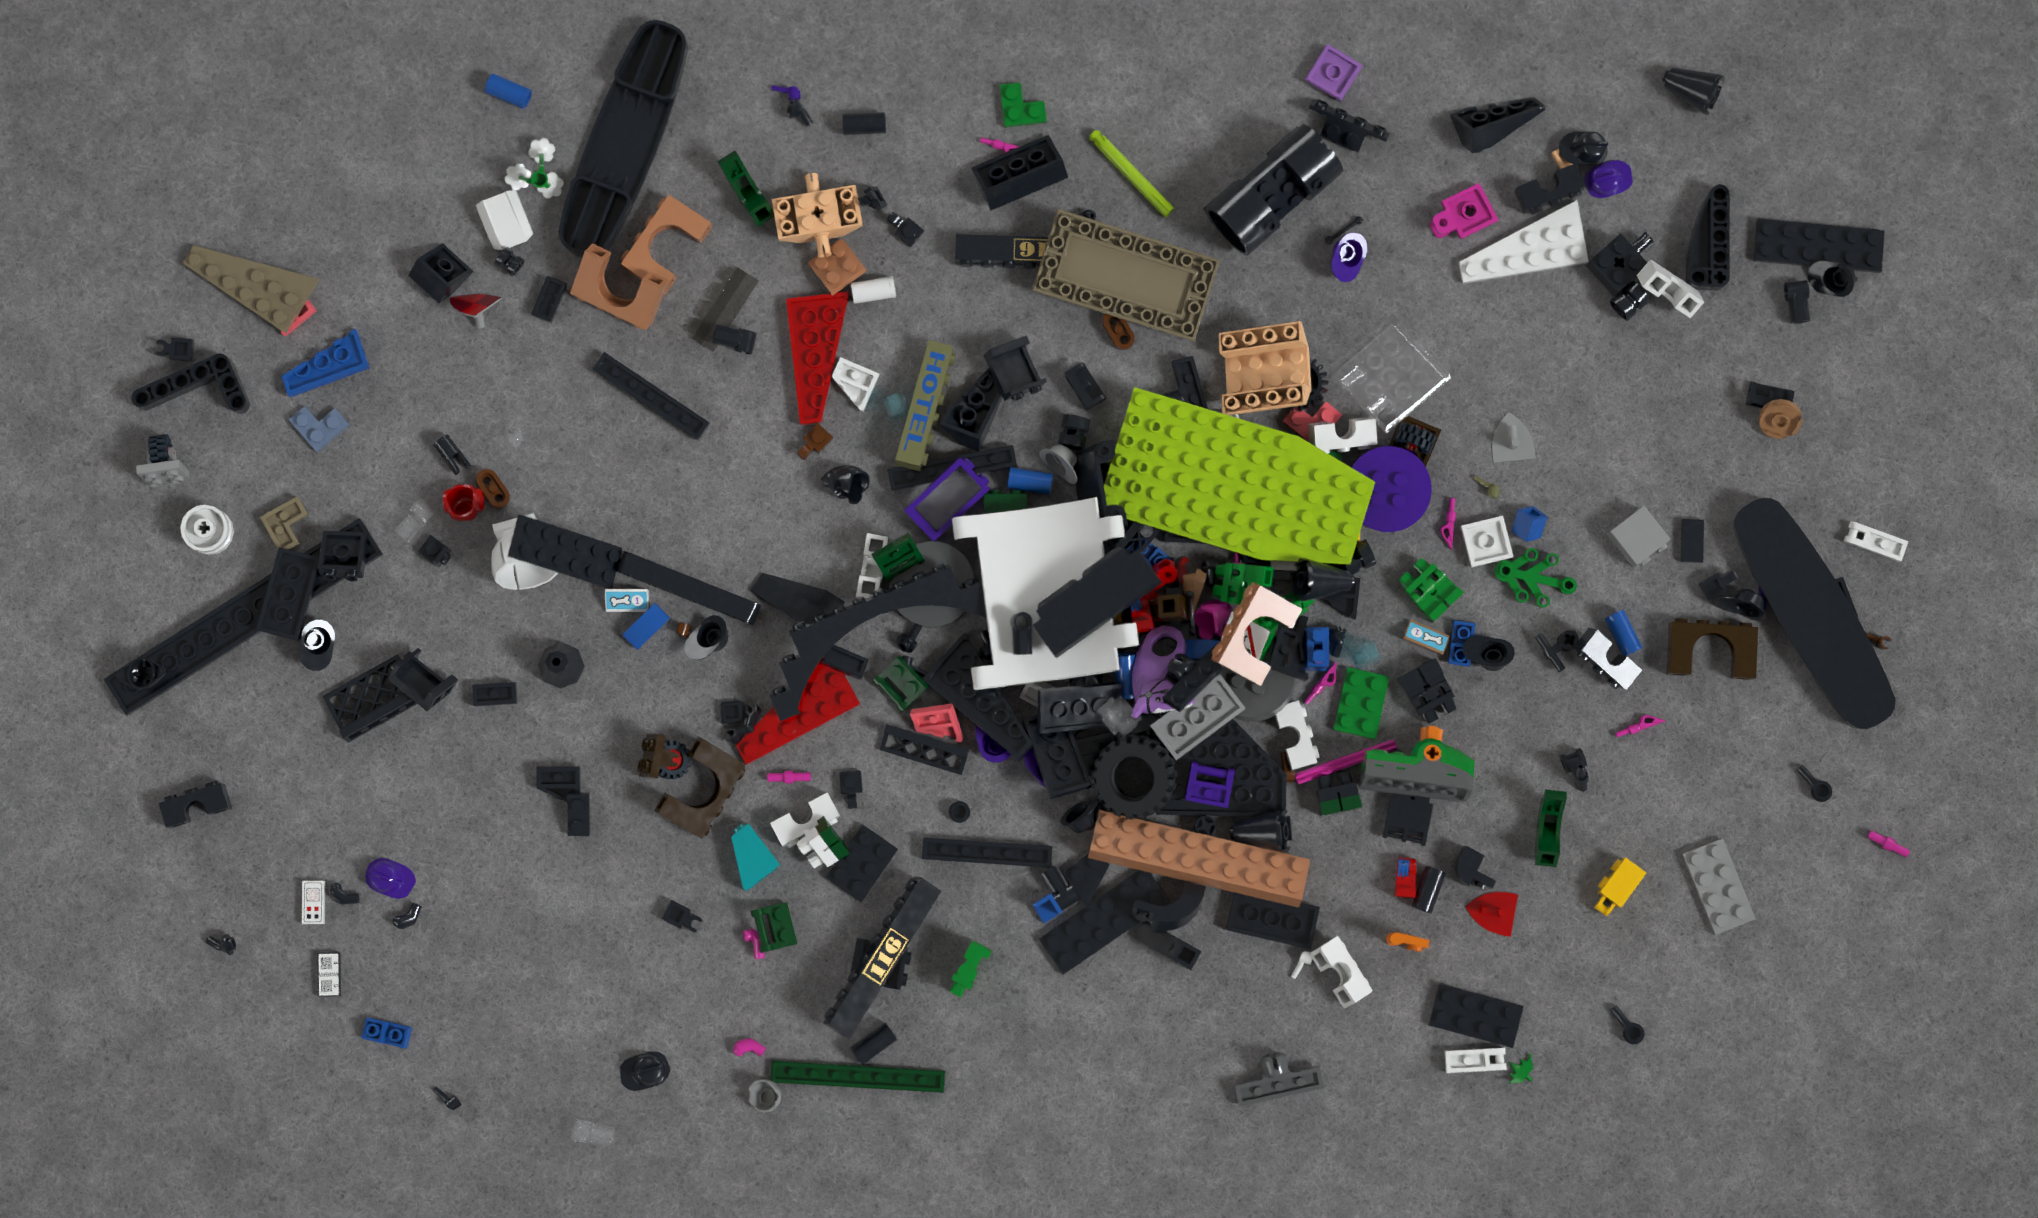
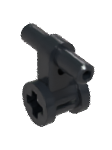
M1572 630L1564 631L1558 636L1557 643L1552 647L1542 633L1537 635L1535 639L1543 649L1546 659H1550L1556 670L1561 672L1565 669V666L1557 656V653L1561 650L1570 651L1574 649L1573 647L1578 642L1579 637ZM1571 637L1572 641L1570 644L1565 645L1563 641Z
M1581 748L1575 749V752L1566 756L1564 754L1560 755L1559 758L1566 774L1571 772L1578 784L1579 790L1581 792L1586 791L1589 778L1585 769L1587 761Z

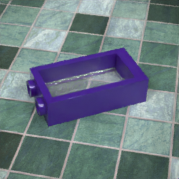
M959 456L904 508V511L933 542L952 525V518L962 516L990 489L987 485L989 480L982 473L979 475L973 470L975 466L967 457L963 460Z

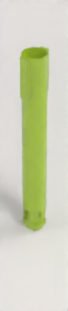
M1095 130L1090 134V141L1095 142L1094 145L1164 218L1168 217L1175 208L1104 135H1101V131Z

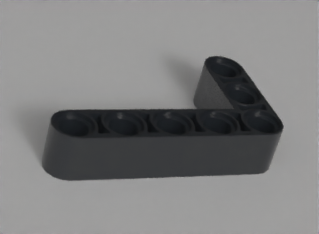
M220 353L138 388L132 393L131 397L134 405L142 410H149L217 380L225 401L231 410L238 414H243L250 408L249 398L233 362L226 355ZM221 360H226L225 368L218 369V363ZM201 369H206L205 377L198 378V372ZM186 377V385L179 387V380ZM230 379H234V386L230 389H227V381ZM162 386H167L166 394L160 396L159 389ZM146 394L148 396L147 402L140 404V397ZM242 398V406L239 408H235L234 402L237 399Z

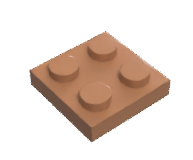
M842 238L830 246V256L826 257L825 251H823L824 258L816 256L808 262L811 269L832 296L867 271Z

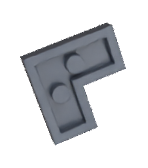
M304 406L289 419L317 453L350 425L336 408L318 421L309 409Z

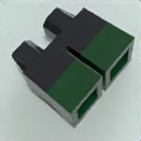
M1349 771L1337 774L1340 785L1334 787L1331 785L1330 775L1318 778L1319 790L1316 793L1320 807V816L1362 808L1357 784L1353 782Z

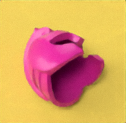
M1219 600L1203 603L1194 612V622L1198 627L1199 636L1204 640H1212L1213 634L1222 637L1233 607Z

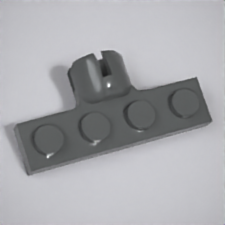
M1274 1052L1276 1064H1273L1270 1053L1266 1054L1261 1058L1263 1070L1261 1078L1234 1084L1238 1105L1240 1107L1324 1088L1320 1066L1291 1071L1288 1068L1287 1058L1283 1052Z

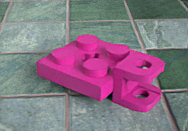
M1480 183L1443 200L1441 205L1444 211L1435 215L1429 225L1436 238H1443L1456 232L1459 239L1462 240L1498 222L1499 219ZM1465 207L1475 210L1472 217L1464 213L1466 211Z

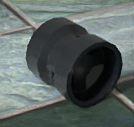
M509 247L503 249L495 260V264L500 268H505L506 273L512 277L517 274L525 262L520 256H515L513 250Z

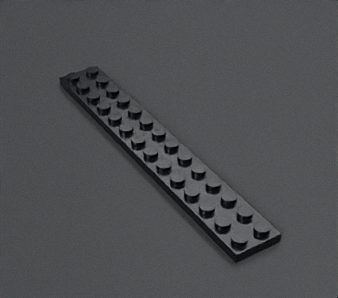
M361 518L339 530L366 532L365 566L384 555ZM321 542L304 552V554L319 557ZM318 571L311 600L344 580L345 577H336V580L328 581L320 577ZM271 574L139 656L154 660L166 667L164 679L158 684L147 689H135L116 680L117 671L104 678L105 683L125 715L132 714L260 633L256 628Z

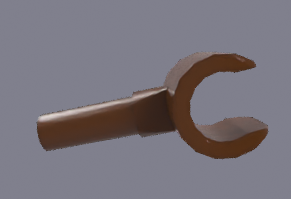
M680 622L677 627V633L688 638L691 634L688 632L690 625Z
M1866 632L1868 638L1875 642L1879 649H1889L1883 646L1882 642L1884 639L1892 642L1890 637H1877Z
M1281 752L1282 770L1287 774L1286 782L1291 783L1295 779V771L1288 770L1286 752Z

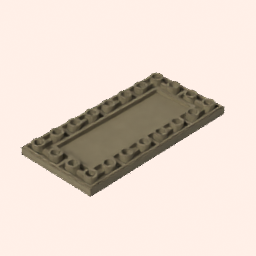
M1057 209L1032 291L1195 342L1220 260Z

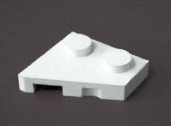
M840 357L832 378L857 408L864 412L880 374Z

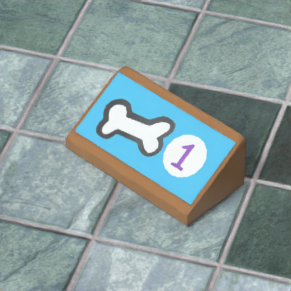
M1410 619L1402 640L1442 656L1450 636Z

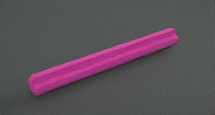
M1390 740L1295 774L1296 783L1302 784L1362 763L1366 750L1379 749L1391 753L1397 750V745L1394 740Z

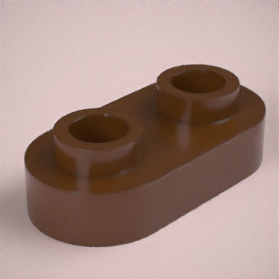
M1104 314L1102 324L1115 347L1119 350L1130 349L1134 344L1135 336L1126 320ZM1113 318L1117 321V323L1115 325H1111L1109 323V320ZM1126 337L1127 342L1121 343L1120 338Z
M481 470L476 477L477 487L483 490L485 498L491 507L495 509L505 508L510 500L508 490L493 470ZM484 479H489V480L491 481V483H490V484H484V483H483V480H484ZM501 496L503 500L501 502H497L495 500V497Z

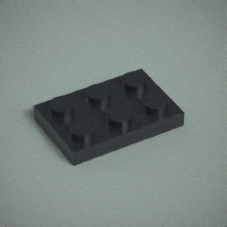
M865 825L861 826L847 846L850 854L837 861L826 877L860 902L864 900L898 851V848Z

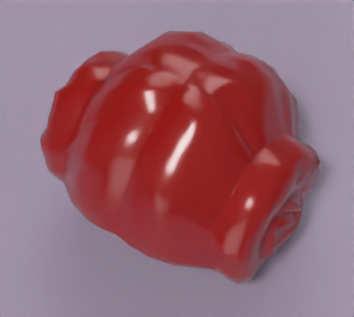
M460 484L453 486L443 492L442 502L444 511L449 513L450 517L456 521H472L476 518L478 512L484 510L485 495L482 489H476L472 485Z

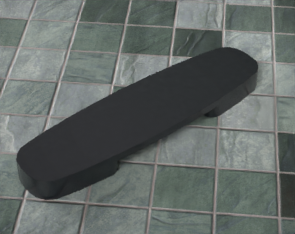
M651 20L642 24L630 41L615 70V79L595 121L576 176L570 183L558 231L559 238L566 250L573 255L583 258L585 250L592 243L607 251L610 250L646 180L669 121L688 52L685 35L678 27L670 23Z
M1760 498L1744 506L1737 512L1733 520V531L1739 547L1773 613L1801 660L1814 677L1816 684L1848 725L1856 729H1868L1884 722L1892 715L1895 709V696L1863 626L1832 573L1804 532L1780 502L1772 498Z

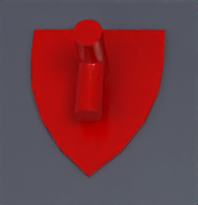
M1508 892L1487 893L1475 898L1465 906L1471 917L1480 926L1489 932L1511 937L1518 894Z

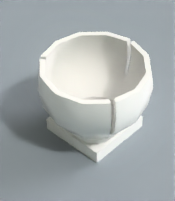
M534 513L525 515L527 517L537 519ZM517 518L493 524V530L498 541L492 550V575L495 582L501 587L517 590L518 584L519 590L535 588L551 581L558 574L557 572L507 557Z

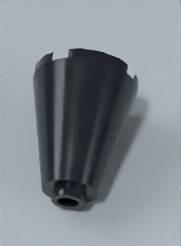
M1672 67L1670 71L1666 70L1662 82H1665L1664 87L1701 113L1709 115L1710 112L1707 109H1713L1722 89L1719 86V81L1724 82V76L1716 73Z
M1307 558L1298 559V562L1295 563V566H1298L1297 572L1292 574V589L1294 596L1299 597L1298 601H1308L1347 593L1354 586V577L1350 571Z
M1277 810L1234 823V826H1231V839L1238 843L1287 853L1291 847L1287 846V842L1292 840L1290 816L1285 815L1288 811Z

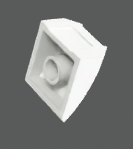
M516 190L506 191L489 199L482 200L476 205L493 249L503 250L506 247L511 248L526 242L533 235Z

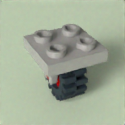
M169 435L150 436L148 439L147 464L136 466L137 475L150 487H159L163 485L162 483L168 482L180 484L184 480H189V470L180 460H177L176 451L173 449Z

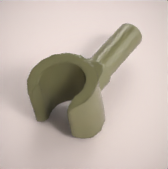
M1475 475L1473 480L1488 488L1486 495L1497 499L1500 493L1499 487Z

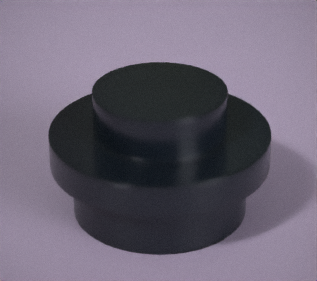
M954 802L949 808V816L954 822H965L970 816V808L965 802Z

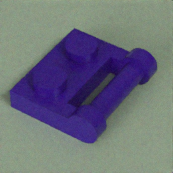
M1192 761L1185 800L1228 808L1235 769H1219L1198 765L1199 762ZM1197 773L1226 778L1225 785L1197 780Z

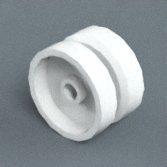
M209 505L195 506L189 510L183 517L180 527L185 543L192 549L207 555L218 554L225 550L231 543L234 534L233 523L228 515Z

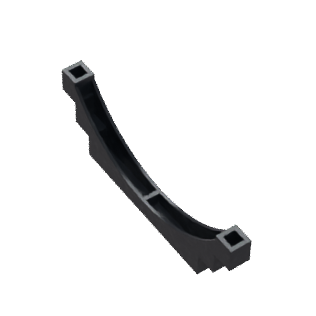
M940 563L932 567L933 571L916 573L912 575L913 579L909 581H897L892 584L893 587L890 589H878L872 592L873 596L866 599L864 596L856 598L852 601L853 604L847 607L840 605L833 608V612L828 615L821 613L812 618L813 621L805 624L803 621L793 625V629L789 630L799 654L796 656L794 653L782 658V662H779L789 686L786 688L784 685L772 690L773 693L769 694L779 720L783 721L800 713L798 706L806 684L814 669L830 648L858 625L878 615L912 606L933 605L962 609L987 618L984 592L978 579L974 581L971 578L962 582V586L959 587L950 565Z

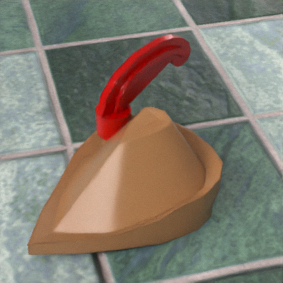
M1183 557L1177 566V576L1183 585L1184 593L1190 590L1194 594L1192 598L1194 613L1207 573L1197 568L1196 573L1187 574L1185 563H1188L1189 559Z

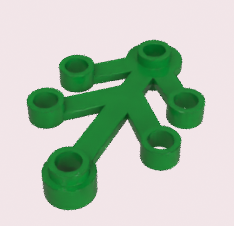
M1533 548L1528 549L1524 555L1513 562L1507 560L1499 562L1494 570L1498 580L1509 584L1518 603H1525L1529 599L1528 592L1520 588L1515 578L1524 580L1535 597L1537 606L1540 608L1547 607L1550 599L1547 595H1543L1536 583L1559 588L1561 593L1565 595L1572 594L1577 588L1576 581L1571 577H1565L1561 580L1538 574L1546 568L1558 564L1559 557L1555 553H1550L1546 556L1545 560L1527 571L1518 570L1526 562H1533L1537 559L1538 552ZM1529 551H1532L1535 554V557L1533 559H1530L1527 554ZM1550 556L1555 557L1556 562L1554 564L1548 561ZM1503 567L1509 569L1508 575L1502 573ZM1566 582H1570L1572 584L1571 589H1567L1565 587ZM1519 593L1525 594V600L1518 598ZM1545 598L1547 601L1546 605H1541L1539 599Z

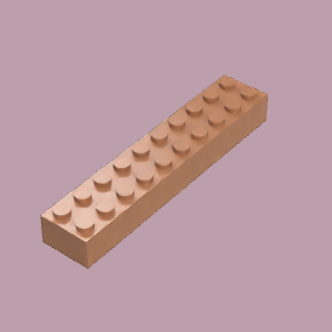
M1102 810L1098 812L1088 858L1298 908L1303 898L1310 859L1136 818L1126 819L1125 816L1118 817L1114 813Z

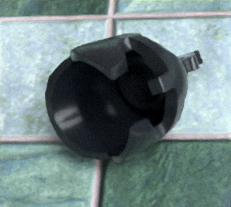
M851 465L835 467L821 478L825 487H829V490L835 497L839 499L847 498L848 502L853 505L861 501L862 493L868 488L870 483L867 472Z

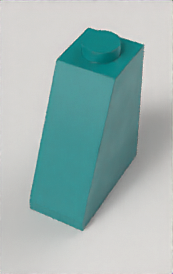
M742 823L733 830L735 834L731 838L742 886L747 892L780 867L781 864L750 824L745 826Z

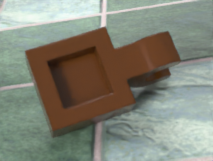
M817 423L803 438L807 444L798 451V455L805 460L813 450L820 453L833 440V436Z

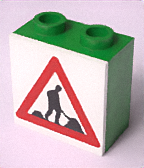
M1234 610L1231 612L1227 625L1231 623L1234 617ZM1262 616L1254 619L1247 626L1244 633V645L1251 656L1260 661L1266 657L1279 622L1271 617Z

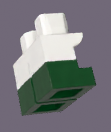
M823 816L817 820L818 825L814 828L803 830L805 837L796 843L804 855L812 849L815 850L806 856L813 868L823 863L829 867L850 854L843 840Z

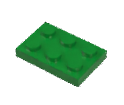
M1347 667L1333 730L1375 740L1389 676Z

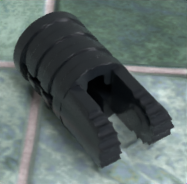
M448 434L433 444V447L437 449V452L440 453V456L454 475L459 474L460 469L453 458L456 457L466 469L471 466L470 462L461 450L457 448V445L454 444V441Z

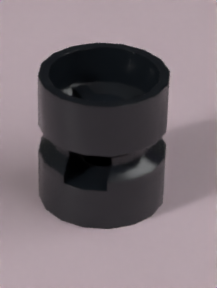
M1631 281L1623 288V293L1619 292L1610 300V304L1622 319L1629 321L1636 314V308L1642 309L1650 302V297L1638 283Z
M1064 414L1061 424L1064 430L1059 434L1058 444L1071 449L1084 450L1087 439L1084 433L1088 432L1090 419Z
M1364 539L1357 542L1350 565L1342 564L1343 569L1350 571L1351 575L1360 572L1361 567L1367 569L1376 565L1374 554L1367 540Z

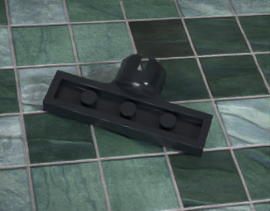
M1189 356L1173 360L1171 363L1178 390L1164 393L1162 396L1208 409L1194 357Z
M1214 647L1200 660H1193L1183 653L1175 655L1180 661L1175 658L1170 660L1168 664L1169 675L1179 681L1163 696V703L1181 712L1225 668L1211 659Z

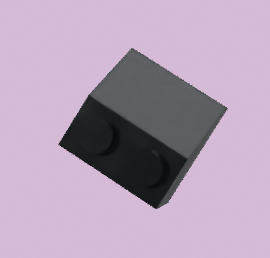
M442 243L419 257L408 276L437 303H441L463 284L473 273V270Z

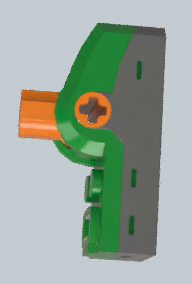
M1437 726L1421 727L1419 742L1413 747L1410 756H1406L1401 752L1390 754L1385 750H1366L1361 764L1359 789L1465 802L1473 790L1475 760L1465 753L1442 742V729H1439Z

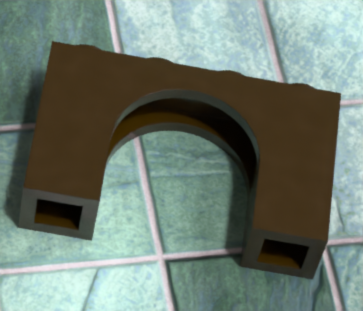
M1179 594L1157 596L1158 600L1149 601L1154 623L1190 620L1188 599ZM1131 606L1113 618L1114 626L1133 622Z
M1676 618L1675 622L1669 623L1666 675H1691L1692 654L1695 643L1702 636L1715 635L1722 638L1730 647L1732 654L1731 679H1756L1758 627H1752V623L1741 622L1739 626L1731 625L1729 621H1718V624H1709V620H1696V623H1688V619Z
M698 736L688 756L708 767L713 773L715 789L712 796L706 802L692 806L684 804L665 792L654 811L702 839L703 836H707L711 831V823L714 818L721 814L723 810L722 805L726 798L729 799L733 794V786L736 781L743 777L746 764Z

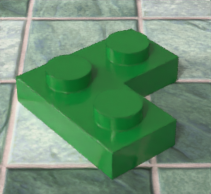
M1021 83L1000 85L1005 128L1047 123L1044 101L1023 103Z

